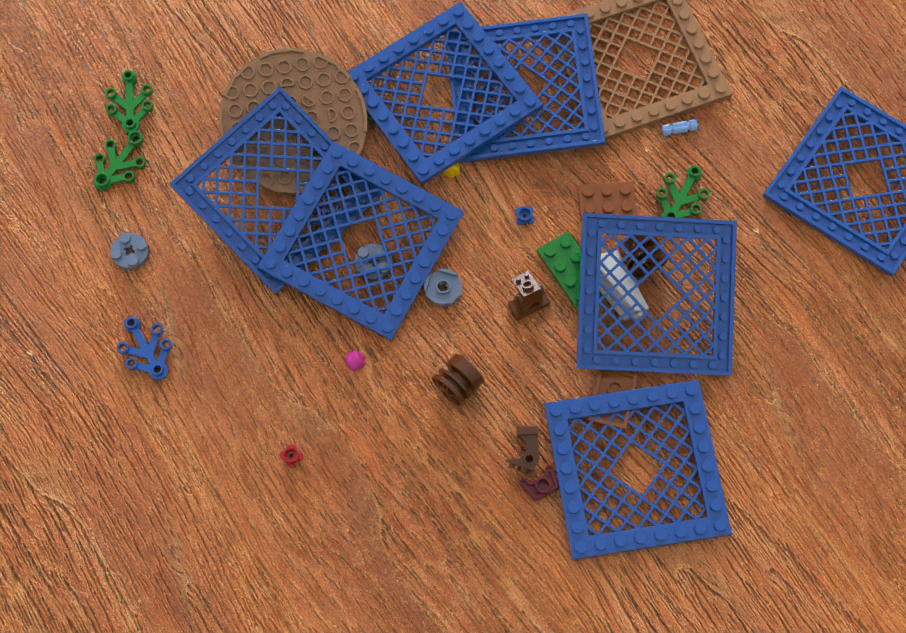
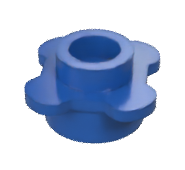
M526 206L517 208L515 210L517 215L516 223L518 225L523 223L533 224L535 220L532 216L533 208Z

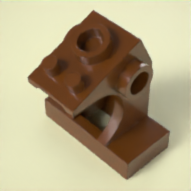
M529 271L511 279L518 293L515 294L516 299L508 302V306L516 321L550 305L551 302L541 283L537 284Z
M538 426L517 427L516 435L525 444V454L518 459H506V463L509 464L508 468L513 469L514 466H517L518 471L529 474V471L533 472L539 460ZM531 457L532 462H526L525 458Z

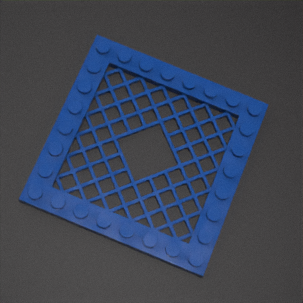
M461 1L348 71L352 80L361 91L367 113L421 185L543 108V103ZM446 34L445 39H439V37ZM449 34H459L458 41L448 40ZM462 35L468 42H461ZM435 42L444 43L443 50L434 49ZM431 43V48H430V49H429V48H423V47H425L426 45H428V44ZM447 44L457 45L456 51H446ZM459 47H469L468 54L458 53ZM472 47L478 55L471 54ZM420 51L429 52L428 60L419 59ZM417 52L415 58L409 57L410 55ZM432 53L442 54L441 61L431 60ZM445 55L454 56L453 63L444 62ZM457 56L467 58L466 64H456ZM470 58L479 59L478 67L469 65ZM482 60L488 66V68L481 67ZM402 61L401 67L394 66ZM405 61L414 62L413 69L404 68ZM418 62L427 64L425 71L416 70ZM430 64L439 65L438 73L429 71ZM442 66L452 67L451 74L441 73ZM455 68L464 69L463 76L454 75ZM387 70L385 77L378 76ZM390 70L399 71L398 78L389 77ZM467 70H476V78L466 77ZM480 71L490 72L488 80L479 78ZM402 73H412L411 79H401ZM415 73L424 75L423 82L414 81ZM492 74H494L499 81L491 80ZM428 75L462 80L456 110L421 105ZM375 79L384 80L383 88L374 87ZM388 81L397 82L395 90L386 88ZM465 81L475 82L474 88H464ZM478 82L487 83L486 91L476 90ZM400 83L409 84L408 91L399 90ZM490 84L500 85L499 93L490 92ZM412 85L422 86L421 93L411 92ZM503 86L509 94L502 93ZM375 91H380V92H382V93H381V98L378 96V94H377ZM385 92L394 93L393 101L383 100ZM462 93H472L471 100L461 99ZM475 93L485 95L484 102L474 101ZM397 94L407 95L406 102H397ZM488 95L497 96V103H487ZM410 96L419 97L418 104L409 103ZM500 98H510L509 106L500 105ZM460 103L470 104L469 112L460 111ZM385 104L392 105L391 110H389ZM395 105L404 107L403 114L393 113ZM473 105L483 106L482 112H472ZM407 107L417 108L416 115H406ZM485 108H495L494 115L484 114ZM420 109L430 110L428 118L419 116ZM432 112H442L441 120L431 118ZM445 113L455 114L454 120H444ZM458 114L467 116L466 123L456 122ZM395 117L402 118L401 124L396 120ZM470 117H480L479 125L469 124ZM405 119L414 120L413 127L403 126ZM417 121H426V129L416 128ZM430 122L440 123L438 131L429 130ZM443 124L452 125L451 133L441 131ZM455 126L465 127L464 135L455 134ZM405 130L412 131L411 137H409ZM415 132L424 133L423 141L414 139ZM427 135H437L436 143L426 141ZM440 135L450 137L449 144L439 143ZM415 144H422L421 151ZM425 145L435 146L433 154L424 153Z
M587 13L481 27L498 49L508 55L506 58L508 61L512 58L518 62L514 67L515 70L522 65L548 83L537 97L540 99L544 95L550 101L545 106L543 105L542 110L537 115H531L534 119L529 125L524 121L520 122V124L526 127L521 134L514 130L515 125L506 131L503 136H498L497 138L499 139H493L459 161V163L605 145ZM450 33L448 40L458 41L459 34ZM462 35L461 42H468ZM562 36L570 40L565 46L558 42ZM544 38L552 42L547 49L540 44ZM527 40L534 44L529 51L522 47ZM508 43L516 46L511 53L504 49ZM572 43H573L574 52H572L571 50L568 49V47H569ZM447 44V51L455 52L457 45ZM554 45L562 49L557 55L550 51ZM460 46L458 53L468 54L469 47ZM537 47L544 51L539 58L532 54ZM519 49L526 53L521 60L514 56ZM564 52L572 56L567 62L560 58ZM546 54L554 58L550 64L542 60ZM448 55V63H453L454 56ZM457 56L456 64L465 65L466 58ZM529 56L536 60L531 67L524 63ZM470 58L472 60L469 64L470 66H473L475 63L479 64L478 59ZM574 59L576 62V68L570 65V63ZM556 61L564 65L560 71L552 67ZM482 63L481 67L488 68L486 64ZM538 63L546 67L541 74L534 69ZM567 67L574 72L570 78L562 74ZM455 68L454 75L463 76L464 69ZM468 69L466 77H468L469 72L474 76L473 78H476V73ZM548 70L556 74L552 80L544 76ZM480 71V74H479V78H480V79H484V78H482V77L480 76V75L483 73V71ZM576 75L578 77V84L572 81ZM558 77L566 81L562 87L554 83ZM450 78L453 110H456L462 80ZM465 81L464 88L473 89L474 86L472 84L474 82ZM484 83L479 90H484L487 83ZM569 83L576 87L572 94L564 90ZM490 84V88L494 90L493 92L499 93L500 85L495 87ZM550 86L558 90L553 97L546 92ZM578 91L580 92L581 101L574 97ZM463 92L461 99L471 100L470 93ZM475 93L474 100L477 98L478 95L482 96L483 98L485 97V95ZM560 93L568 97L564 103L556 99ZM489 95L487 103L496 104L497 102L492 100L493 96ZM503 98L499 104L502 105L506 100L510 101V98ZM571 99L579 104L574 110L566 106ZM553 102L560 106L555 113L548 109ZM460 103L459 110L469 112L470 104ZM473 105L478 108L474 113L482 111L483 106ZM581 107L583 117L576 113ZM495 108L491 111V113L485 110V114L494 115ZM563 109L570 113L566 120L558 116ZM545 111L552 115L548 122L540 118ZM458 114L456 122L466 123L467 116ZM473 116L470 117L469 124H473V121L479 124L480 120ZM573 116L580 120L576 127L568 123ZM555 118L562 122L558 129L550 125ZM536 121L544 125L539 132L532 128ZM565 125L571 129L561 131ZM455 126L456 134L464 135L465 127ZM546 128H549L550 130L553 131V132L543 133V132L546 130ZM528 130L535 133L531 135H525ZM510 132L516 135L515 137H507Z
M279 87L170 182L169 186L275 295L286 284L258 269V265L264 257V254L259 249H268L271 245V236L277 235V233H271V223L283 225L285 222V211H291L293 208L258 206L259 171L296 172L297 202L300 197L299 186H306L308 182H299V173H310V180L315 172L313 170V161H321L333 141ZM274 120L284 121V130L274 129ZM271 121V129H262ZM287 123H288L294 130H287ZM260 132L271 133V141H260ZM274 133H284V143L273 142ZM257 134V141H249ZM287 134H297V143H287ZM300 136L307 144H300ZM247 144L257 145V154H246ZM244 145V153H235ZM260 145H270V155L260 154ZM273 146H284V154L273 155ZM287 146L297 147V156H286ZM300 147L310 148V157L300 156ZM313 150H314L320 157H313ZM233 156L243 157V166H233ZM230 157V166L222 165ZM246 157L257 158V167H247ZM260 158H270V168L259 167ZM273 158L283 159V168H273ZM286 159L297 160L296 169H287ZM300 160H310V170L299 169ZM219 169H230L229 179L219 178ZM232 169L243 170V179H232ZM216 170V178H207ZM246 170H256V180H247ZM348 174L338 176V179L340 177L345 183L350 182ZM351 174L353 181L361 180L357 176ZM205 181H216V190L205 191ZM201 182H202V190L198 187V185H199ZM229 182V192L218 191V183ZM232 182L243 183V191L232 192ZM367 182L369 190L377 188ZM246 183H256V193L245 192ZM336 183V184H330L329 187L337 186V183ZM364 183L354 185L356 194L366 191ZM345 187L349 188V196L352 195V187ZM338 189L336 190V197L330 196L331 200L341 198L339 197ZM380 191L370 194L373 202H376L381 197ZM206 194H215V203ZM325 194L321 199L322 203L325 202V200H328ZM218 195H229V205L218 204ZM232 195L242 196V205H231ZM368 195L358 197L360 206L370 203ZM245 196H256V206H246ZM355 198L345 200L347 201V209L357 207ZM335 203L334 213L344 210L343 206L338 210V203ZM322 206L320 212L324 216L325 213H331V210L325 209V206ZM219 208H229L228 217ZM231 208L242 209V218H231ZM368 208L361 209L362 214H363ZM245 209H255V219H245ZM258 210H269V220L258 219ZM272 210L282 211V220H272ZM358 210L348 213L350 221H355L360 216ZM346 214L335 216L338 225L348 223ZM333 217L329 218L326 222L323 219L325 228L335 226ZM232 221L242 222L241 230ZM255 222V232H244V223ZM312 222L310 223V227L312 229V225H321V223ZM258 223H269L268 233L258 232ZM349 226L339 228L340 234ZM336 229L326 232L328 241L338 237ZM323 233L313 235L315 244L326 242ZM245 235H254L255 245ZM258 236H268V246L257 245ZM305 237L307 239L302 243V247L313 245L311 237ZM298 240L295 243V247H293L291 250L300 249V247L298 246ZM327 245L318 247V254L321 253L327 247ZM314 249L304 251L306 260L316 257ZM301 252L291 254L293 264L303 261ZM287 256V258L285 259V261H287V262L290 263L289 258H288V256ZM301 265V266H297V267L302 270V269L305 267V265Z
M840 87L762 197L892 277L906 257V222L902 227L900 219L906 218V214L899 215L897 207L906 206V189H904L902 182L906 181V177L901 178L899 171L906 169V165L898 166L896 158L905 157L906 160V125L845 88ZM854 117L855 124L846 125L845 118ZM841 119L843 126L835 127ZM869 126L871 134L862 135L860 127ZM857 128L859 136L850 137L848 129ZM844 130L846 137L837 139L835 131ZM830 133H832L833 139L826 140ZM885 136L887 143L878 145L876 137ZM873 138L874 145L865 146L864 139ZM860 139L862 147L853 148L851 141ZM847 141L849 149L840 150L838 142ZM834 143L836 151L827 152L825 144ZM901 145L903 153L894 154L893 146ZM822 146L824 153L816 154L819 148ZM888 147L891 155L882 156L880 148ZM876 149L878 157L869 158L867 150ZM863 151L865 159L856 160L854 152ZM850 153L852 161L843 162L841 154ZM838 155L839 163L831 164L829 156ZM825 157L827 164L818 166L816 158ZM892 159L894 167L885 168L883 160ZM813 160L814 166L807 167L809 162ZM879 161L888 192L853 197L845 166ZM841 166L843 174L834 175L832 167ZM828 168L830 176L821 177L819 169ZM815 170L817 178L808 179L806 171ZM895 170L897 178L888 180L886 172ZM803 173L804 180L797 181L799 176ZM844 178L846 186L837 187L835 179ZM831 180L833 188L824 189L822 181ZM818 182L820 190L811 191L809 183ZM899 182L901 190L892 191L890 183ZM806 184L808 192L798 193L796 185ZM847 190L849 198L840 199L838 191ZM835 192L836 200L827 201L825 193ZM822 194L824 202L814 203L812 195ZM902 194L904 202L895 203L893 195ZM809 195L810 202L802 198L801 196ZM889 196L891 204L882 205L880 197ZM876 198L878 206L869 207L867 199ZM864 200L865 208L856 209L854 201ZM851 202L853 210L843 211L842 203ZM838 203L840 212L830 213L829 205ZM825 205L826 212L817 206ZM893 208L895 216L886 217L884 209ZM880 210L882 218L873 219L871 211ZM867 211L869 220L860 221L858 213ZM854 213L856 222L847 223L845 215ZM841 215L842 222L833 216ZM896 220L898 228L889 229L887 221ZM883 222L885 230L876 231L874 223ZM870 223L872 232L863 233L861 225ZM857 225L859 232H857L849 226ZM899 232L892 241L890 233ZM887 234L889 242L879 243L877 235ZM866 236H874L875 242H873Z
M333 141L259 263L258 269L392 341L424 285L427 276L432 271L461 220L464 211ZM348 174L350 182L340 185L338 176ZM351 174L357 176L361 180L353 181ZM335 177L337 186L328 188ZM367 182L377 188L369 190ZM364 183L366 191L356 194L354 185ZM351 186L354 195L343 197L341 188ZM338 189L341 198L331 200L328 192ZM380 191L383 200L373 202L370 194ZM384 192L394 197L385 199ZM326 193L328 201L320 203L321 199ZM368 195L370 203L360 206L358 197ZM355 198L357 207L347 209L345 200ZM397 200L399 209L389 211L387 202ZM400 200L410 206L402 208ZM342 201L344 210L334 213L332 204ZM384 204L386 212L376 215L374 206ZM329 205L332 214L321 216L319 207ZM371 207L374 216L363 218L361 209ZM315 209H317L319 217L310 219ZM413 209L415 218L406 220L403 211ZM416 209L427 215L418 217ZM358 210L361 219L350 221L348 213ZM400 212L403 221L393 224L391 215ZM346 214L348 223L338 225L335 216ZM388 216L390 225L380 227L378 218ZM333 217L335 226L325 228L323 219ZM430 218L432 227L422 229L420 220ZM375 219L384 253L348 262L339 228ZM320 220L322 229L312 232L310 223ZM417 221L419 230L409 233L407 224ZM307 224L309 233L300 235ZM404 225L406 234L396 236L394 227ZM391 228L394 237L383 239L381 231ZM336 229L338 239L328 241L326 232ZM431 231L427 240H425L424 232ZM323 233L326 242L315 244L313 235ZM421 234L423 243L413 245L411 236ZM310 236L313 245L303 248L300 239ZM408 237L410 246L400 248L398 239ZM298 240L300 249L291 251L294 244ZM395 240L397 249L387 252L385 243ZM340 242L342 251L332 253L330 244ZM327 245L329 254L319 257L317 248ZM423 246L418 256H416L414 248ZM314 249L316 258L306 260L304 251ZM411 249L414 258L404 261L402 252ZM301 252L303 261L293 264L291 254ZM399 253L401 262L391 264L389 255ZM343 254L346 263L336 266L333 257ZM287 256H288V258H289L290 263L287 262V261H285V259L287 258ZM386 256L388 265L378 268L376 259ZM331 258L333 267L322 269L320 260ZM373 260L375 269L365 271L363 262ZM318 261L320 270L310 273L307 264ZM414 262L407 273L405 264ZM360 263L362 272L352 275L350 266ZM305 265L306 272L297 266ZM402 265L405 274L395 277L392 268ZM347 267L349 276L339 278L337 269ZM389 268L392 278L382 280L379 271ZM334 270L336 279L326 282L324 273ZM376 272L379 281L369 284L366 275ZM321 274L323 281L313 275ZM364 276L366 285L356 287L353 278ZM404 278L398 289L396 280ZM351 279L353 288L343 291L341 281ZM393 281L395 290L385 293L383 284ZM338 283L339 290L330 284ZM380 285L383 294L372 296L370 287ZM367 288L370 297L359 300L357 291ZM354 292L356 299L347 295V293ZM395 294L391 303L389 304L387 296ZM384 297L386 307L376 309L374 300ZM371 301L373 308L367 306L364 302Z
M582 213L576 369L732 376L737 221ZM602 234H608V235L602 240ZM615 235H628V236H626V237L620 242L619 239H618ZM610 236L618 243L611 251L604 244ZM634 236L647 237L641 242H639ZM653 237L666 238L661 243H658ZM629 238L637 244L632 251H629L623 245ZM649 238L656 245L650 253L642 246ZM673 238L685 239L678 245ZM668 239L675 246L669 254L662 247ZM692 239L704 240L697 246ZM687 240L695 248L688 255L681 248ZM706 242L714 249L708 255L700 249ZM601 246H602V247L606 250V252L608 253V254H607L604 258H602V259H601ZM619 247L627 253L621 261L613 254ZM638 248L646 254L640 262L632 255ZM658 248L666 256L659 263L652 257V254ZM677 250L685 257L678 264L671 257ZM696 251L704 258L697 265L690 258ZM714 253L715 264L709 259ZM609 256L617 263L611 270L603 263ZM628 257L637 264L630 271L622 264ZM647 258H650L656 265L649 272L641 265ZM667 259L675 266L668 273L661 266ZM686 260L694 267L688 274L680 267ZM705 261L713 267L707 275L699 268ZM600 265H601V266L604 268V270L607 272L601 279H600ZM618 266L627 273L620 280L612 273ZM638 267L646 274L640 281L631 274ZM659 268L681 292L683 297L656 321L631 292ZM676 269L684 276L678 283L670 276ZM695 270L703 276L697 284L689 277ZM712 273H714V283L708 278ZM609 275L616 282L610 289L602 282ZM628 276L636 283L629 291L621 283ZM686 279L693 286L687 293L679 286ZM705 280L713 287L706 294L698 287ZM601 285L606 293L599 299ZM618 285L625 291V294L619 300L612 293ZM695 289L703 296L696 304L689 297ZM714 291L712 302L708 296ZM608 294L616 302L609 309L601 302ZM627 296L635 302L628 310L621 303ZM685 298L692 305L686 313L679 306ZM704 300L712 306L705 314L698 307ZM599 304H600V306L606 311V312H605L603 315H601L600 317H599ZM617 305L625 312L619 319L610 312ZM636 306L644 312L638 320L630 313ZM675 308L683 315L676 322L669 315ZM694 309L702 315L695 323L688 316ZM712 311L713 322L707 317ZM607 314L615 321L608 329L600 321ZM626 315L634 322L628 329L620 322ZM646 316L654 323L647 330L639 323ZM665 317L673 324L666 331L658 324ZM684 318L692 325L686 332L678 325ZM703 319L711 325L705 333L697 326ZM598 324L605 330L599 337ZM617 324L624 331L618 338L610 332ZM636 325L644 332L638 339H635L629 332ZM655 326L663 333L656 341L649 334ZM674 327L682 334L676 341L668 335ZM694 328L701 334V337L695 342L687 335ZM711 331L712 341L706 336ZM608 333L614 342L606 348L600 339ZM626 334L633 341L627 349L619 342ZM645 335L653 342L646 350L639 343ZM665 336L672 343L666 350L658 344ZM684 337L691 344L685 351L677 344ZM703 338L711 345L705 352H702L697 346ZM597 343H598L604 350H597ZM617 343L623 351H612L610 349ZM637 345L642 352H632L629 350ZM654 346H656L662 353H653L648 351L651 350ZM675 346L681 354L668 352ZM694 347L700 355L687 353ZM712 349V355H706Z
M699 379L544 403L572 560L732 534ZM683 403V408H681L677 404ZM670 405L666 412L658 408L660 406ZM672 407L682 412L678 420L668 415ZM651 408L647 415H644L639 411L641 409ZM630 410L632 412L629 414L627 424L636 430L629 437L621 432L623 428L617 429L614 426L605 424L602 430L598 432L591 425L594 422L592 420L596 418L603 419L600 416L610 413L613 414L608 421H612L615 415L624 421L625 417L619 413ZM653 410L663 415L658 424L649 418ZM634 413L644 418L639 426L629 421ZM684 415L686 418L687 427L680 423V420L683 418ZM590 416L593 417L589 424H586L585 422L580 420L583 418H588ZM665 417L675 423L670 431L660 426ZM574 420V421L571 423V425L568 426V421ZM645 421L655 426L651 434L641 429ZM576 422L586 427L581 435L571 430ZM607 426L616 432L612 440L602 435ZM676 426L686 431L682 439L672 434ZM657 429L667 434L662 443L653 437ZM587 430L597 435L592 444L583 438ZM638 431L647 437L643 445L633 440ZM570 434L578 438L573 446ZM688 434L690 437L691 446L684 442V439L687 437ZM618 435L628 440L623 449L614 443ZM669 436L678 442L674 450L664 445ZM599 438L609 443L604 451L594 446ZM580 440L589 446L584 455L574 449ZM649 440L659 445L654 454L645 448ZM630 443L663 464L643 495H640L609 473ZM680 445L690 450L685 459L676 453ZM610 446L620 451L615 460L605 454ZM661 448L671 453L666 462L656 456ZM591 449L601 454L595 463L586 457ZM574 453L581 457L577 465L575 464ZM692 453L695 465L687 461ZM673 456L682 461L677 470L668 464ZM603 457L612 462L607 471L598 465ZM583 460L592 465L588 474L578 468ZM684 464L694 469L689 478L680 472ZM665 467L675 473L670 481L660 475ZM595 468L604 473L599 482L590 477ZM577 472L585 477L580 485ZM696 472L700 486L691 480ZM677 475L687 481L682 489L672 483ZM606 476L616 482L611 490L602 485ZM657 478L667 484L662 492L652 486ZM587 479L596 484L592 493L582 488ZM689 483L698 489L694 497L684 492ZM618 484L628 490L623 498L613 493ZM669 486L679 492L674 500L664 495ZM599 487L608 493L603 502L593 496ZM650 489L659 495L654 504L644 498ZM581 491L587 496H589L587 500L584 502V504L582 501ZM630 492L640 498L634 507L625 501ZM700 492L704 505L696 500ZM681 494L691 500L685 509L676 503ZM610 496L620 501L615 510L605 504ZM591 498L600 504L595 513L585 507ZM661 498L671 503L666 512L656 506ZM641 501L651 506L646 515L636 509ZM622 503L631 509L627 518L617 512ZM692 503L702 508L698 517L688 511ZM673 506L683 512L678 520L668 514ZM602 507L612 513L607 521L597 515ZM653 509L663 515L658 524L648 517ZM584 511L592 516L588 523H586ZM634 512L643 517L638 527L629 521ZM705 512V513H706V517H705V518H700V517L703 515V513ZM685 514L693 519L681 521ZM614 515L624 521L618 530L609 524ZM665 517H667V518L670 519L672 522H674V523L661 524V523L663 522V520L665 519ZM594 518L604 524L598 533L589 527ZM646 520L654 525L641 528ZM626 523L634 528L621 531ZM606 526L614 531L611 533L601 534L606 528ZM588 531H590L594 535L589 536Z

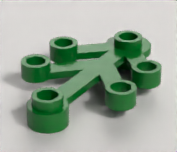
M126 70L122 74V80L126 87V101L117 95L114 88H108L105 91L107 99L113 100L126 110V116L118 111L115 104H108L105 109L109 116L115 117L122 123L123 131L129 134L131 131L139 130V121L148 112L153 111L154 106L152 101L145 100L153 94V89L149 84H144L141 87L142 92L134 99L133 85L137 83V76L135 72ZM142 103V109L134 115V110Z
M131 131L128 134L129 143L117 158L115 151L117 149L116 142L112 139L105 142L110 167L106 172L104 168L106 163L105 156L101 153L94 156L98 171L94 178V185L98 190H107L113 183L125 181L130 184L135 181V175L132 171H126L121 175H114L116 171L134 167L141 170L146 167V161L143 157L125 161L133 149L141 146L144 141L139 131Z
M698 166L688 168L686 173L687 179L680 193L675 184L676 176L673 173L665 175L664 183L669 188L674 204L671 208L667 200L668 191L665 188H659L656 192V198L660 200L664 211L661 217L672 215L674 218H686L700 215L702 207L697 203L692 204L690 209L679 211L683 205L697 201H706L709 198L710 192L705 188L700 189L696 194L687 196L692 184L701 178L702 171ZM671 177L673 180L668 181L667 178ZM663 192L665 195L660 196L659 193ZM701 193H705L707 196L703 197ZM693 208H697L699 211L695 212Z

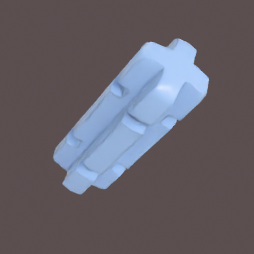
M695 119L689 120V122L672 123L671 126L666 124L662 126V133L664 136L671 135V133L678 134L688 132V130L694 131L697 130L698 124Z

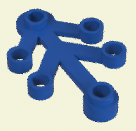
M136 317L127 318L124 326L129 333H133L141 349L130 347L127 343L120 342L117 345V351L121 355L129 354L146 358L150 365L138 363L135 358L131 357L126 360V367L131 371L148 372L154 380L164 379L168 374V367L165 362L169 351L173 347L172 342L167 338L161 340L160 347L162 350L158 360L154 356L164 328L159 323L152 325V336L148 345L140 331V321ZM130 322H135L133 326H129ZM160 327L161 329L159 332H155V328ZM165 343H169L168 347H163ZM122 346H126L124 351H120ZM135 362V365L130 367L129 363ZM161 368V371L156 373L155 369Z

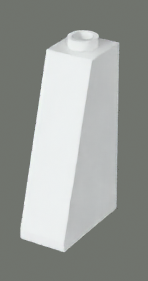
M618 250L614 251L613 254L621 261L622 257ZM601 253V259L604 258L608 253ZM611 256L603 261L609 270L617 264ZM600 265V279H601L607 272H606V271L604 270V268ZM620 266L612 272L618 280L627 274ZM610 275L602 281L608 289L616 284ZM629 276L621 282L628 291L636 284ZM600 285V292L604 295L606 291ZM618 285L612 293L619 300L625 294V291ZM636 287L631 294L648 310L647 303L638 287ZM609 294L605 297L611 305L616 303ZM629 296L621 301L627 310L635 304ZM619 305L614 308L620 316L625 313ZM636 306L630 313L638 320L644 312ZM628 315L623 318L624 321L632 320Z

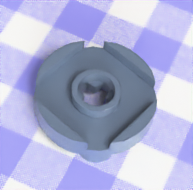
M125 232L120 234L113 242L110 255L119 268L133 270V268H140L146 263L149 258V249L142 236ZM133 248L134 253L127 255L126 250Z
M368 244L361 247L355 260L384 253L383 246L380 244ZM389 255L390 262L393 264L392 255ZM386 256L376 259L379 260L377 262L378 268L388 265ZM369 261L363 262L365 271L375 269V266H372V263H369ZM360 263L355 264L357 272L361 273ZM389 268L379 271L381 279H384L390 272ZM376 272L366 275L369 281H379Z
M438 269L436 272L430 273L424 283L426 299L436 306H453L462 293V283L458 275L449 269ZM446 284V288L448 289L445 291H440L438 286Z

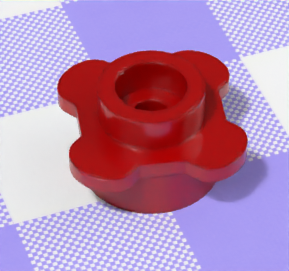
M292 444L280 453V458L285 460L287 467L293 468L296 462L303 460V454L299 453L296 445Z

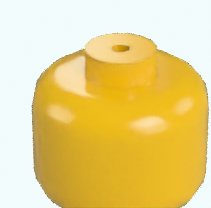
M457 162L443 171L442 174L449 178L459 175L460 163Z

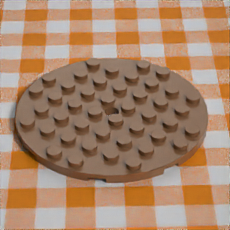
M282 48L263 53L242 66L232 77L223 93L219 110L221 138L277 88L281 87L332 141L358 155L361 153L367 132V111L363 96L350 74L327 56L301 48ZM274 120V129L284 130V121ZM271 121L262 129H271ZM287 123V130H294V129ZM260 132V141L270 142L271 133ZM274 133L273 142L284 143V133ZM257 134L249 141H257ZM287 134V143H297V134ZM300 136V144H307ZM247 144L246 154H257V145ZM244 145L235 153H244ZM260 145V154L270 155V145ZM273 146V155L284 154V146ZM287 146L286 156H297V147ZM300 147V156L310 157V148ZM313 150V157H320V156ZM233 156V164L235 166H243V157ZM246 157V166L257 167V158ZM260 158L259 167L270 168V158ZM273 158V168H283V159ZM286 159V168L296 169L297 160ZM300 160L299 169L310 170V160ZM313 161V170L317 169L321 161ZM246 170V177L249 180H256V170ZM259 171V186L278 193L296 194V172ZM299 173V182H309L310 173ZM334 177L333 181L331 182V184H333V183L336 182L335 177ZM299 186V194H302L306 186Z

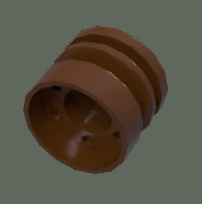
M634 236V237H635L639 242H641V241L644 240L647 236ZM653 237L658 243H660L658 237ZM631 238L623 243L629 251H632L637 246ZM650 238L642 244L649 253L656 247ZM619 247L621 255L624 258L627 255V253L621 247ZM640 248L632 254L639 262L646 256ZM659 248L652 254V257L658 263L666 257ZM630 257L626 259L628 260L626 265L630 270L637 265ZM647 258L641 264L648 272L656 266L650 258ZM668 259L661 264L662 267L667 263ZM639 267L631 273L634 277L646 275Z
M454 354L446 362L448 370L440 368L438 370L439 374H435L432 377V381L447 399L458 406H462L465 403V399L470 398L468 389L473 392L476 391L484 383V379L467 359L459 354Z

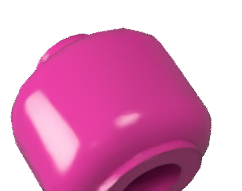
M353 350L345 356V363L350 370L356 371L364 367V359L366 357L362 352L359 353L357 350Z

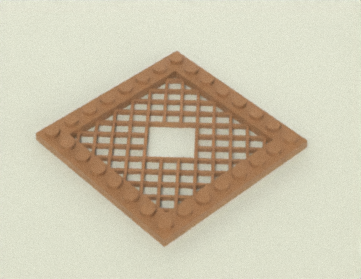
M605 0L560 15L568 16L587 13L590 30L592 27L601 30L598 36L590 35L592 39L596 40L592 46L593 52L603 54L600 61L594 59V63L597 64L595 69L596 76L605 79L602 86L598 85L605 140L728 99L732 96V92L686 0ZM654 5L652 10L645 8ZM657 5L666 8L664 14L655 12ZM638 10L636 15L630 14V12ZM668 10L673 18L666 16ZM641 11L650 14L647 20L638 17ZM652 15L661 18L659 24L650 21ZM621 16L619 21L613 19L615 17ZM624 16L633 19L631 25L622 22ZM664 19L673 22L670 29L661 26ZM636 20L645 23L642 30L633 27ZM605 21L604 24H603V26H600V25L597 24V23H600V22ZM608 21L617 24L614 31L605 28ZM675 24L677 25L680 32L673 30ZM648 25L657 28L654 34L645 31ZM620 26L629 29L626 35L617 32ZM659 29L668 32L666 39L657 36ZM631 30L640 33L638 40L629 37ZM603 31L612 34L609 41L601 38ZM671 34L680 37L678 43L668 40ZM643 35L652 38L650 44L640 41ZM562 36L558 42L565 46L570 40ZM615 36L624 39L621 45L612 42ZM655 39L664 42L661 49L652 46ZM682 39H684L687 47L680 45ZM627 40L659 52L647 79L614 67ZM599 41L607 44L605 51L596 48ZM573 43L568 47L572 52H574ZM666 44L675 47L673 53L664 50ZM554 45L556 53L558 54L562 49L559 48L557 45ZM610 46L619 49L617 55L608 52ZM678 48L687 51L685 58L675 55ZM564 52L560 58L567 62L572 56ZM661 54L671 57L668 63L659 60ZM689 54H691L694 62L687 59ZM605 56L614 59L612 65L603 63ZM673 58L682 61L680 68L671 65ZM575 59L570 63L574 68H576ZM685 63L694 66L692 73L683 70ZM657 64L666 67L664 73L654 70ZM600 66L609 69L607 76L598 73ZM568 67L565 69L567 77L570 78L574 72ZM697 68L701 76L694 74ZM668 69L678 72L675 78L666 75ZM612 70L621 73L619 80L609 77ZM680 73L690 76L687 83L678 80ZM652 74L661 77L659 84L650 81ZM577 75L572 80L576 84H578ZM624 75L633 78L630 85L621 82ZM692 77L702 81L699 87L690 84ZM664 79L673 82L671 88L661 85ZM607 80L616 84L614 90L605 88ZM635 80L645 83L642 89L633 86ZM676 83L685 86L682 93L673 90ZM647 84L656 87L654 94L645 91ZM619 85L628 88L625 95L616 92ZM659 89L668 92L666 99L657 96ZM631 90L640 93L637 100L628 97ZM578 91L576 97L581 101L580 92ZM602 91L611 94L609 101L600 98ZM614 95L623 99L621 105L611 102ZM642 95L652 98L649 104L640 101ZM626 100L635 103L632 110L623 107ZM601 103L607 104L605 109H603ZM609 106L618 109L616 116L607 113Z

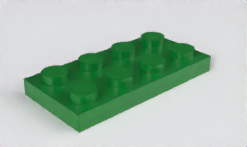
M568 231L538 248L537 254L578 312L581 248ZM599 291L600 299L603 296V294Z

